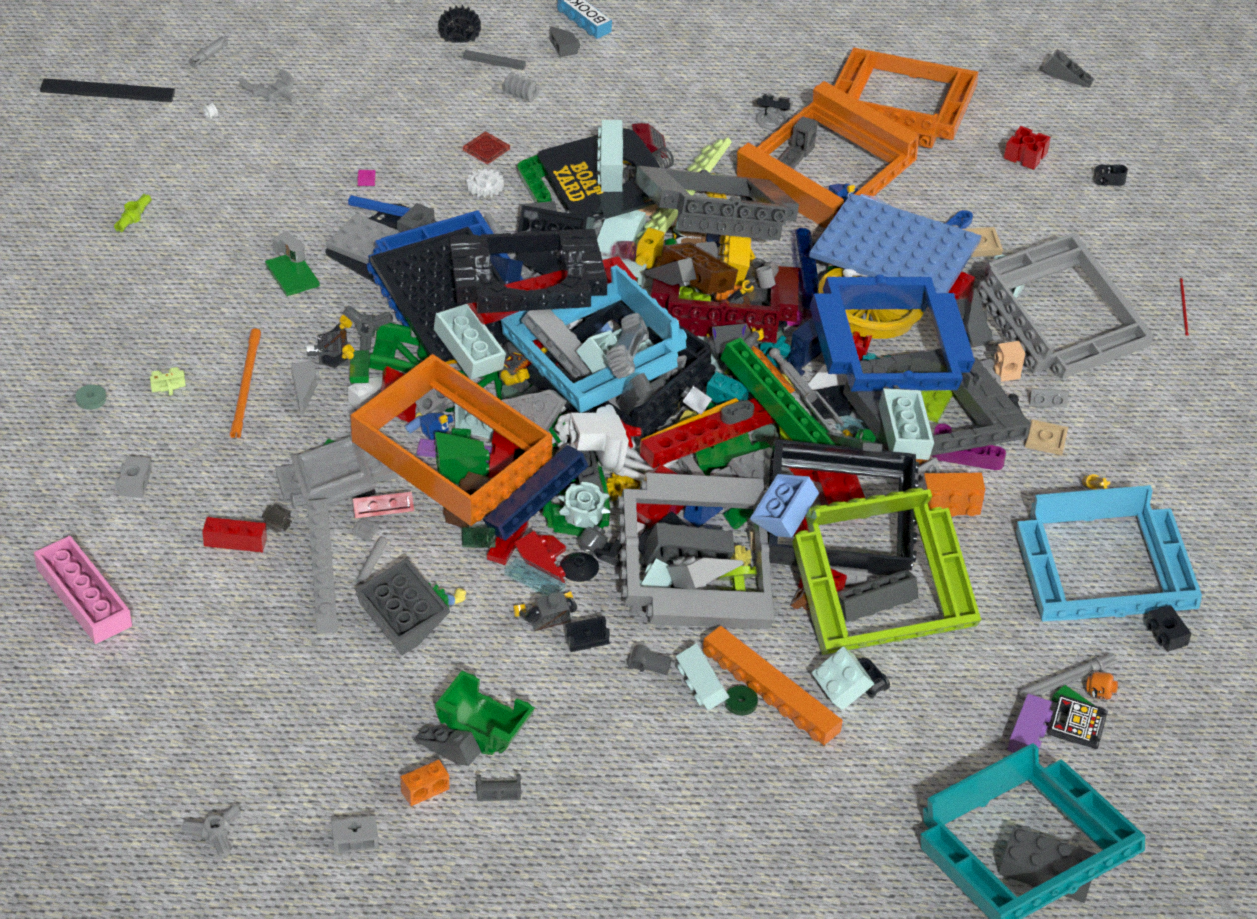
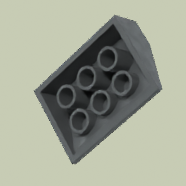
M407 558L355 589L360 605L401 655L420 645L450 613L447 605Z

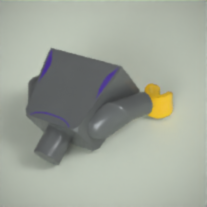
M747 324L712 327V336L707 334V343L710 345L713 355L718 356L720 361H723L721 356L727 343L741 337L752 349L756 341L764 338L763 329L756 331L755 328H752L751 333Z

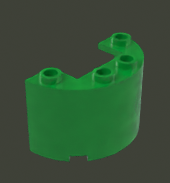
M462 670L436 702L435 710L441 724L445 723L449 729L472 732L482 754L493 755L494 752L503 753L531 717L535 707L526 701L516 698L513 710L509 706L479 693L480 679Z

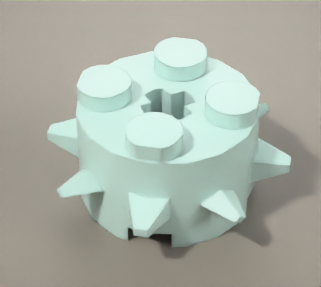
M581 482L580 485L571 484L565 496H558L559 499L565 502L559 514L565 515L567 523L577 527L586 528L589 526L594 528L602 519L603 513H610V510L604 507V502L609 498V495L601 493L600 488L593 483Z

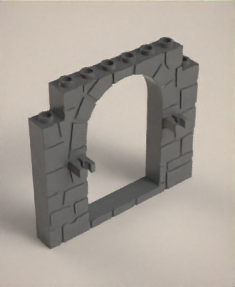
M941 348L933 351H921L860 361L863 374L896 373L905 370L912 371L913 373H949ZM974 357L975 362L970 373H961L963 379L958 390L952 391L980 425V428L952 432L951 434L934 435V445L930 456L1022 440L1028 437L1031 423L1020 412V409L1014 405L977 357ZM846 378L844 395L878 441L883 444L884 449L889 451L879 410V402L883 391L851 392L848 379ZM897 385L893 386V389H900Z

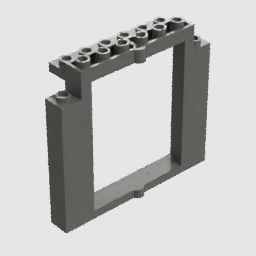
M637 166L635 183L658 207L678 210L676 230L780 241L782 227L786 224V221L796 222L799 204L771 180L711 174L705 169L700 172ZM685 189L750 196L755 202L742 201L736 196H732L730 199L690 195Z

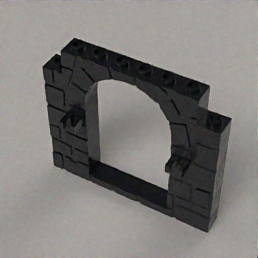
M595 229L450 236V254L457 304L476 303L478 313L591 307V296L607 295V275ZM560 250L566 278L560 284L547 289L526 291L507 288L493 277L489 254Z

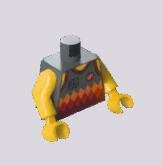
M546 347L540 349L544 354L548 351ZM514 352L505 359L504 367L499 373V379L506 386H511L522 393L531 385L527 381L530 378L527 367L532 363L523 354Z

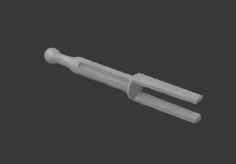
M772 348L769 355L776 359L783 373L803 395L804 403L827 431L833 433L831 427L811 404L817 398L841 427L844 426V422L819 392L811 389L790 362L783 359L777 348Z

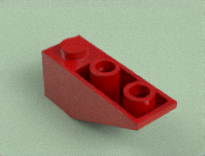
M533 531L514 542L527 566L562 585L566 584L563 578L566 574L561 566L557 567L554 563L557 560L551 550H546L545 547L548 545L542 535L538 537L537 533Z

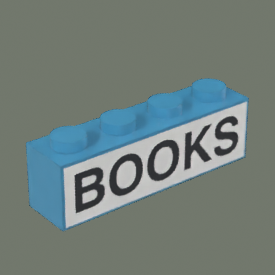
M558 0V11L564 13L570 20L577 23L589 35L598 39L612 32V20L586 0Z

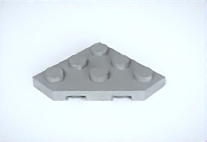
M553 390L501 400L547 432L567 402Z

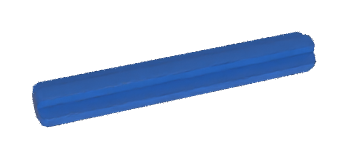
M353 195L348 199L350 206L400 217L411 209Z

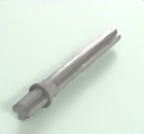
M1113 653L1102 658L1095 657L1087 664L1020 690L1019 696L1022 700H1025L1027 694L1037 696L1094 672H1103V669L1117 664V659H1115Z

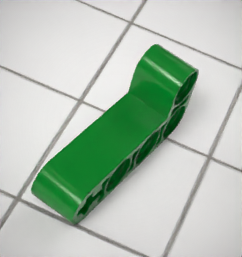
M538 154L520 161L517 165L520 179L534 203L551 202V194L542 180V177L546 176L547 173L538 159Z

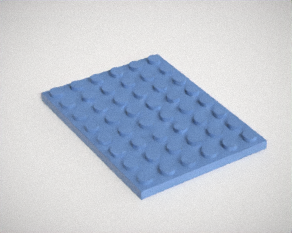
M850 194L811 249L809 257L844 269H852L856 273L869 277H875L879 274L884 275V277H931L936 293H948L980 243L982 235L885 205L875 200L863 198L859 195Z

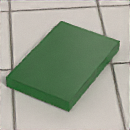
M282 255L265 261L266 267L286 297L320 286V282L305 260L296 263L292 262L287 255Z

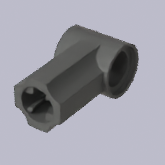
M636 645L628 661V667L631 670L633 668L640 670L639 672H643L646 669L667 675L672 658L652 653L644 645Z

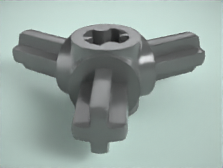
M347 306L343 311L346 317L356 323L355 327L361 336L360 350H369V352L371 349V339L375 336V331H378L380 326L393 321V316L390 312L375 317L374 315H362L351 306Z

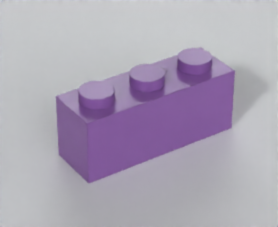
M1027 694L1010 737L1007 751L1015 753L1032 743L1040 750L1042 741L1039 738L1045 737L1048 728L1045 723H1050L1053 711L1050 710L1052 701Z

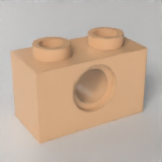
M1014 341L998 344L997 352L994 354L995 365L993 370L995 374L1001 377V382L1020 379L1025 351L1020 342Z

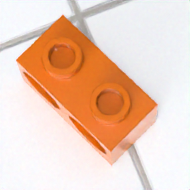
M440 760L434 761L400 776L401 792L410 806L416 805L449 790V773Z

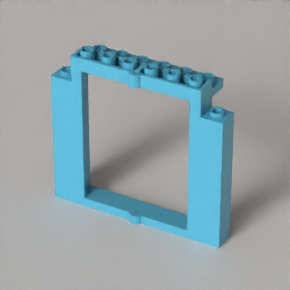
M617 265L611 267L612 282L607 284V295L591 296V307L551 310L564 322L565 326L620 300L635 313H639L646 326H650L664 341L637 353L633 360L635 372L625 378H617L613 375V371L610 370L609 366L580 381L572 383L532 342L537 337L521 321L529 311H519L501 319L503 334L580 413L622 394L628 382L639 374L645 373L647 379L651 380L678 367L677 352L686 348L687 336L685 331L679 328L677 319L673 318L665 308L658 304L656 299L649 296L645 289H642L634 279L632 280L627 275L625 270H622Z
M1151 485L1035 495V501L1031 504L1030 510L1031 520L1017 522L1016 536L1041 621L1078 620L1112 616L1125 617L1126 615L1146 614L1151 610L1171 605L1175 611L1199 609L1202 594L1171 508L1151 509L1150 502L1153 492ZM1137 516L1163 593L1066 601L1043 523L1080 520L1094 521L1095 519Z

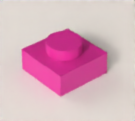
M358 170V186H375L376 170Z

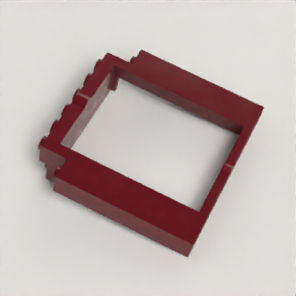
M657 256L656 267L660 266L662 256ZM778 266L779 271L774 278L776 284L771 287L770 306L730 303L726 299H722L720 302L679 299V284L669 285L655 278L653 279L651 297L656 299L658 304L665 308L673 318H676L679 325L696 336L707 337V334L712 336V327L747 324L751 333L752 328H755L756 331L763 329L764 338L758 340L759 342L776 343L779 321L797 322L799 268Z

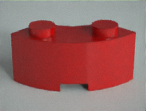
M495 430L492 438L493 448L492 454H490L489 478H494L515 461L516 449H520V447Z

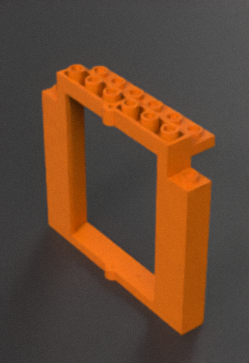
M853 47L834 87L859 100L873 69L904 74L912 78L919 77L950 83L951 85L938 114L935 113L934 115L865 101L861 102L918 134V146L933 148L937 137L954 140L976 89L978 71Z

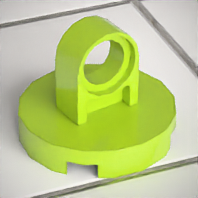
M739 566L718 577V580H731L732 591L746 592L744 579L757 576L756 566L751 569L750 566Z

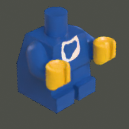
M849 183L829 185V191L843 198L844 202L850 194H855L858 191L854 185Z
M442 412L429 413L419 417L422 433L429 440H435V432L446 433L449 430L448 424L454 421L451 415L446 416Z

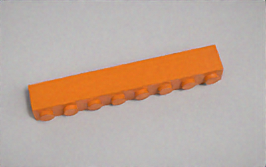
M720 626L704 638L703 651L708 658H713L722 669H727L731 672L737 681H742L749 688L753 689L763 697L768 705H773L777 708L783 717H788L797 728L803 729L810 734L814 741H819L825 745L841 732L843 720L725 628Z

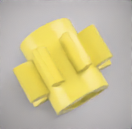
M734 546L735 552L730 560H742L743 565L741 566L751 564V551H746L745 546Z

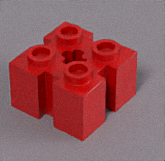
M1020 126L1015 132V136H1012L1006 144L1004 159L1014 163L1017 161L1022 162V166L1035 170L1040 163V159L1043 160L1048 153L1051 137L1042 133H1032L1033 130Z

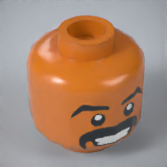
M1094 672L1091 676H1088L1086 689L1092 698L1109 700L1113 693H1117L1118 681H1114V676L1111 673Z

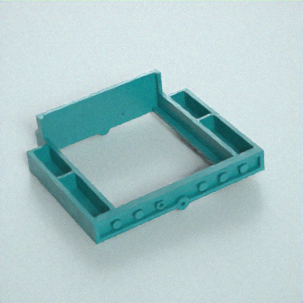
M1034 743L1021 748L1017 752L1004 757L941 792L933 794L927 798L928 806L923 808L924 824L929 829L920 834L921 849L989 919H1023L1064 895L1075 893L1082 885L1145 851V835L1062 759L1049 764L1045 768L1040 765L1039 748ZM1029 781L1102 851L1016 897L945 824L979 806L985 807L990 800Z

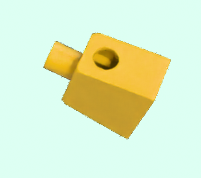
M648 227L637 245L635 262L638 265L643 266L647 264L646 268L648 269L656 266L657 256H662L665 232Z

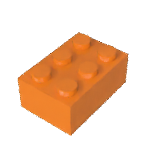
M982 472L924 473L922 489H930L932 498L928 502L929 510L936 507H942V509L949 508L951 517L957 515H981L986 490Z

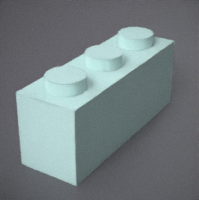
M697 643L676 656L679 664L676 666L683 676L687 675L688 679L685 681L691 691L695 689L697 692L694 697L700 706L704 704L707 710L730 698Z

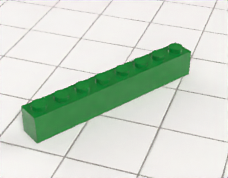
M741 337L726 344L721 359L793 441L835 445Z

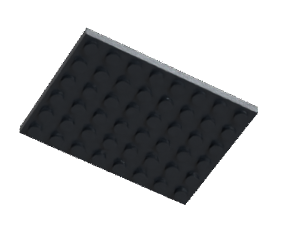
M469 227L370 256V262L428 357L434 354L444 362L455 358L434 330L436 313L467 304H457L450 254V236L474 235ZM491 262L493 277L500 284L506 285ZM501 320L484 324L499 345L510 341L503 334Z

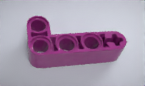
M942 423L936 425L934 435L952 433V428ZM988 445L932 455V458L936 457L939 461L984 469L1001 470L1004 467L1006 450L999 446Z

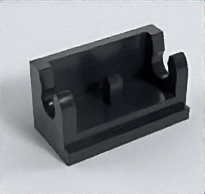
M605 616L565 624V639L570 652L610 644L609 628H606Z

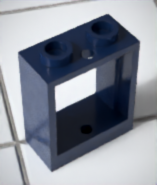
M813 317L792 333L790 356L792 354L798 355L803 367L822 353Z

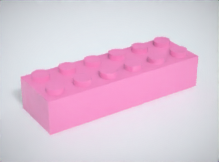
M71 536L34 552L37 570L95 644L132 627L128 607Z

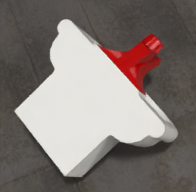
M612 405L598 408L596 413H571L568 430L571 435V447L577 450H595L603 467L610 469L613 473L621 472L625 463L627 447H630V449L633 447L631 436H641V428L625 424L616 414Z

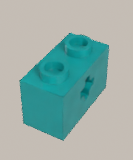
M717 371L707 383L706 395L718 404H723L734 398L739 402L748 401L749 390L743 383Z

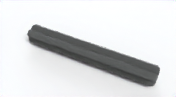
M465 50L463 58L466 60L524 70L526 67V61L470 50Z

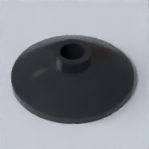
M574 552L566 555L559 565L564 570L565 577L576 582L588 581L594 578L599 571V563L596 558L584 552Z

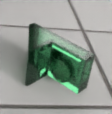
M462 528V547L495 548V528Z

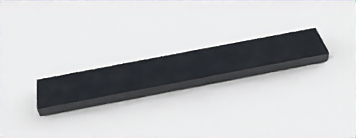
M44 78L40 92L172 102L175 88Z

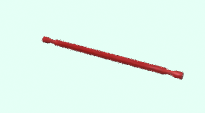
M1180 278L1185 336H1189L1183 278Z

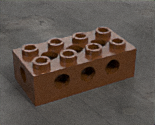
M691 242L664 245L660 266L687 258L692 259L697 278L690 281L692 287L699 288L704 294L708 295L715 292L725 293L726 291L734 290L738 269Z

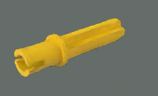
M1091 474L1083 477L1082 484L1090 489H1107L1110 481L1096 474Z

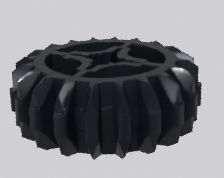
M456 5L454 9L449 7V11L444 10L443 14H441L438 21V31L441 37H444L445 42L450 40L451 43H468L470 40L475 41L476 37H479L481 20L474 10L470 11L469 6L465 9L463 5L461 8H458Z

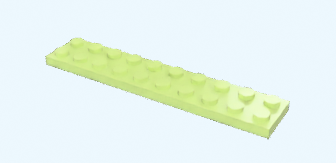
M727 137L723 140H716L713 145L708 144L701 149V154L695 157V162L687 170L700 172L705 169L710 173L732 141ZM685 189L690 195H694L697 191ZM659 207V210L651 216V221L644 225L645 229L636 236L637 239L633 245L637 248L639 240L648 227L666 233L677 218L678 210Z

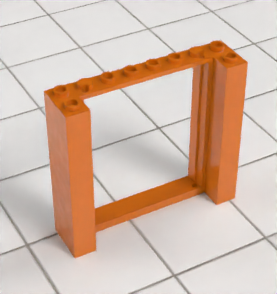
M823 81L813 89V102L806 108L804 107L800 113L794 115L789 122L783 124L778 131L772 133L767 140L761 142L758 147L748 142L737 151V176L771 180L799 204L798 213L827 228L845 203L844 199L769 155L793 136L795 124L803 116L814 119L890 163L854 194L859 196L861 194L875 196L917 160L919 135Z

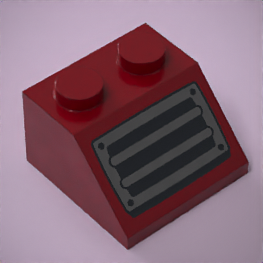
M649 123L632 124L631 130L640 137L651 153L661 147H666L664 136ZM660 151L666 158H668L664 152Z

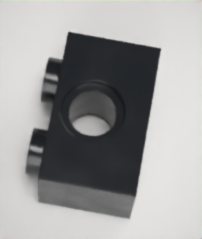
M1171 605L1149 612L1146 625L1148 630L1155 634L1160 646H1163L1167 652L1188 646L1192 633Z

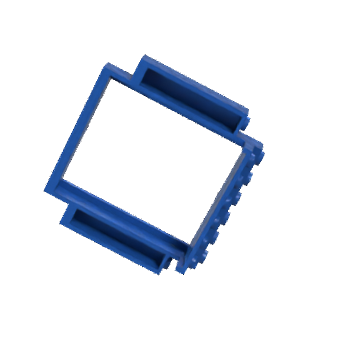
M881 274L875 277H827L823 287L824 294L813 295L810 309L828 374H846L851 392L883 391L884 387L888 386L889 389H893L894 385H897L901 390H958L963 379L961 373H970L975 359L954 293H936L931 277H884ZM928 305L949 373H913L912 371H905L903 373L863 374L845 310L921 309V312H925Z

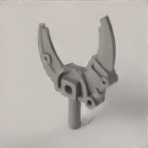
M283 69L279 71L282 80L269 84L268 88H264V85L260 84L253 85L247 80L239 78L242 87L252 92L254 97L260 95L268 98L269 101H274L275 98L284 96L292 103L297 100V97L290 93L293 77Z

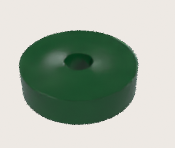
M734 686L727 691L730 698L726 699L724 704L731 713L744 716L756 710L758 696L753 689L747 686Z

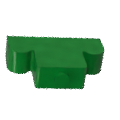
M746 432L743 435L696 452L695 462L706 476H710L713 470L726 468L733 458L771 446L766 442H756L754 445H751L749 434Z

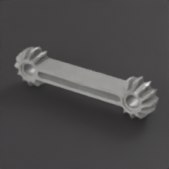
M639 313L629 314L622 319L621 326L623 332L615 347L607 351L610 370L619 379L635 372L633 360L639 345L649 339L647 326Z

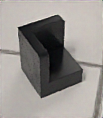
M618 539L615 540L614 544L607 542L602 550L596 548L594 551L597 558L601 561L620 567L622 563L620 561L622 543H619Z

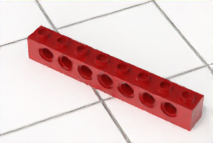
M753 398L748 400L754 404V414L751 418L735 424H726L721 420V411L642 440L640 456L652 468H656L660 464L664 465L776 421L759 401Z

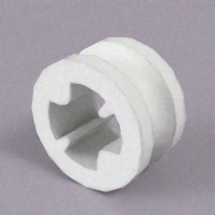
M213 103L203 106L204 115L209 120L212 117H218L217 109Z

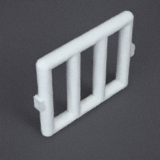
M632 440V448L640 450V442ZM627 447L626 456L647 463L640 456L639 452ZM625 458L624 465L645 472V474L623 467L621 472L616 474L641 481L645 479L646 473H653L658 467L652 468L643 463ZM678 459L666 463L663 466L668 468L671 465L675 464L678 461ZM598 461V465L601 466V467H603V465L601 464V462Z

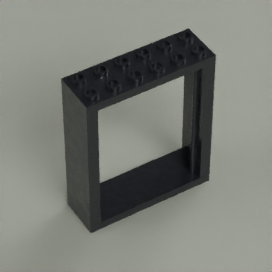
M775 439L770 456L769 487L777 474H781L782 467L899 479L898 492H905L912 488L918 489V479H915V473H918L919 462H916V454L891 451H863L852 447ZM913 509L898 511L896 556L825 549L829 565L868 569V574L891 575L906 569L912 571L913 562L916 561L917 551L913 550L914 544L917 541V532H914V526L917 523ZM767 531L770 563L798 566L793 545L778 544V536Z

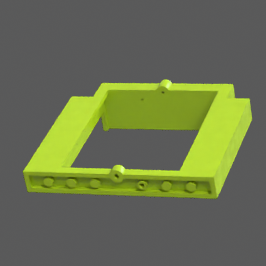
M912 488L905 492H890L886 496L873 495L867 499L855 498L848 502H833L829 506L815 505L808 510L805 518L809 532L801 531L797 533L792 544L822 655L836 653L843 646L847 650L860 649L976 627L980 623V613L949 508L942 509V507L929 510L928 502L932 498L930 489ZM913 509L944 619L849 637L819 525L859 518L866 519L871 516Z

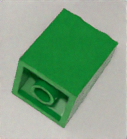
M435 432V459L439 474L454 484H460L461 479L465 478L468 472L485 477L489 474V464L486 463V461H489V450L485 449L483 441Z

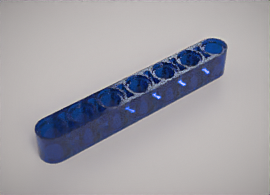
M798 228L795 231L794 238L796 266L799 268L798 280L802 305L810 309L813 295L819 294V279L816 260L809 257L810 251L813 248L811 231L806 228Z

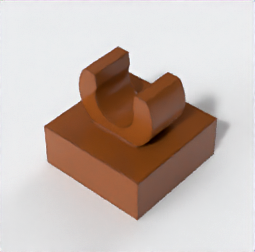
M803 587L796 592L790 606L795 609L803 607L805 610L810 611Z

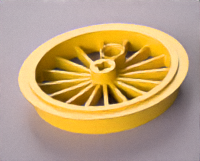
M835 268L822 277L818 287L819 294H824L823 287L827 277H844V268ZM921 309L845 310L851 333L854 334L855 331L860 332L862 337L872 335L873 339H888L901 336L908 332L924 314V312H921ZM865 313H867V314H866V319H861V318H860V317L863 316ZM869 314H871L873 321L868 320Z

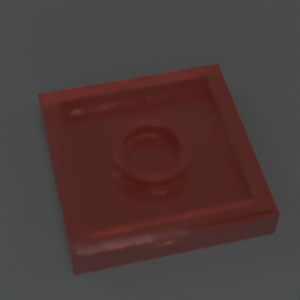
M486 131L463 146V151L487 165L510 150L509 144Z

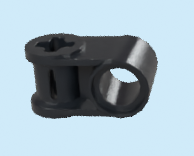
M1120 164L1098 165L1094 169L1096 184L1100 186L1125 185L1128 168Z
M858 659L861 666L874 682V685L865 692L870 698L875 697L876 693L890 688L887 676L870 659Z

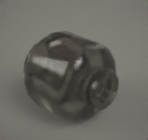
M279 504L269 505L261 516L263 523H266V527L275 533L281 532L282 529L286 531L292 523L290 520L291 513Z

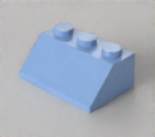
M777 474L750 519L775 536L792 538L819 492L810 477Z

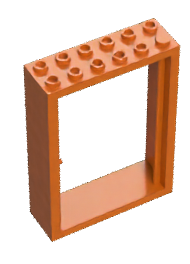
M434 354L351 414L353 443L470 526L477 521H481L488 512L494 510L504 499H508L514 491L552 459V434ZM434 388L526 452L474 494L469 495L378 430Z

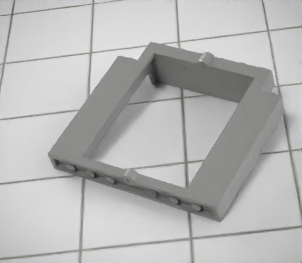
M1076 232L989 262L984 273L986 280L980 282L977 289L978 294L982 298V303L988 313L995 319L996 324L1002 329V334L1010 342H1020L1025 351V364L1033 373L1052 367L1054 373L1061 379L1149 347L1154 338L1152 332ZM1080 265L1101 293L1102 299L1109 303L1126 327L1053 353L1055 349L1054 344L1050 345L1010 289Z
M646 473L645 479L641 480L640 490L623 489L622 495L618 496L617 502L618 508H621V514L618 516V525L622 526V531L619 533V543H622L620 561H623L620 577L624 579V585L621 587V597H625V605L629 607L630 614H638L640 607L646 606V616L650 617V624L722 626L752 629L771 628L774 621L768 534L767 530L755 523L759 592L640 587L639 539L636 503L753 509L754 513L764 497L763 479Z

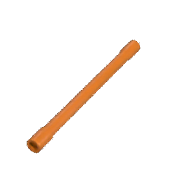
M257 328L251 329L249 335V345L234 420L230 430L231 438H235V436L240 438L242 434L247 398L261 337V331Z

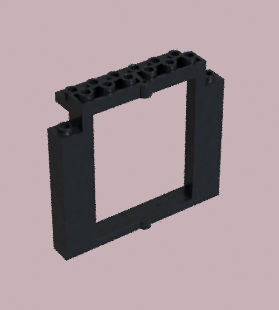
M620 300L598 310L572 332L583 344L610 320H614L621 325V321L625 316L635 312ZM679 325V328L683 329L687 336L686 348L677 352L678 357L684 355L687 357L685 369L640 408L634 407L632 417L609 401H605L582 413H596L598 408L612 405L616 414L625 424L641 428V436H636L637 439L641 440L652 435L659 426H663L671 416H675L684 405L686 406V404L680 401L682 399L680 395L686 387L693 385L702 392L715 374L716 367L711 364L712 350H710V345ZM650 326L647 327L649 340L654 345L664 341ZM549 350L545 353L555 365L559 363ZM533 364L527 367L530 376L527 379L528 382L542 391H555L567 401L564 407L573 413H580L545 376L539 373ZM558 367L572 383L578 381L576 378H574L566 371Z

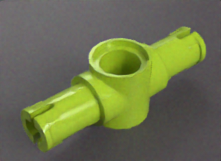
M142 194L137 201L125 203L121 218L114 224L115 230L123 232L128 225L139 222L144 208L152 201L151 197L148 194Z

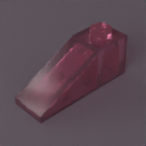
M617 241L616 245H613L612 255L614 257L619 256L621 260L635 262L637 244L633 241Z

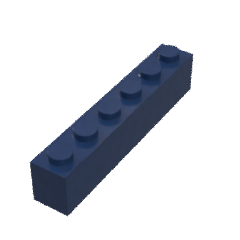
M566 445L513 492L508 499L504 500L484 518L490 533L506 541L589 466L583 453Z

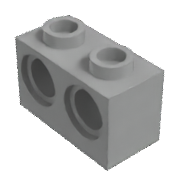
M434 388L416 401L422 416L429 413L443 412L455 405L453 401L444 397Z

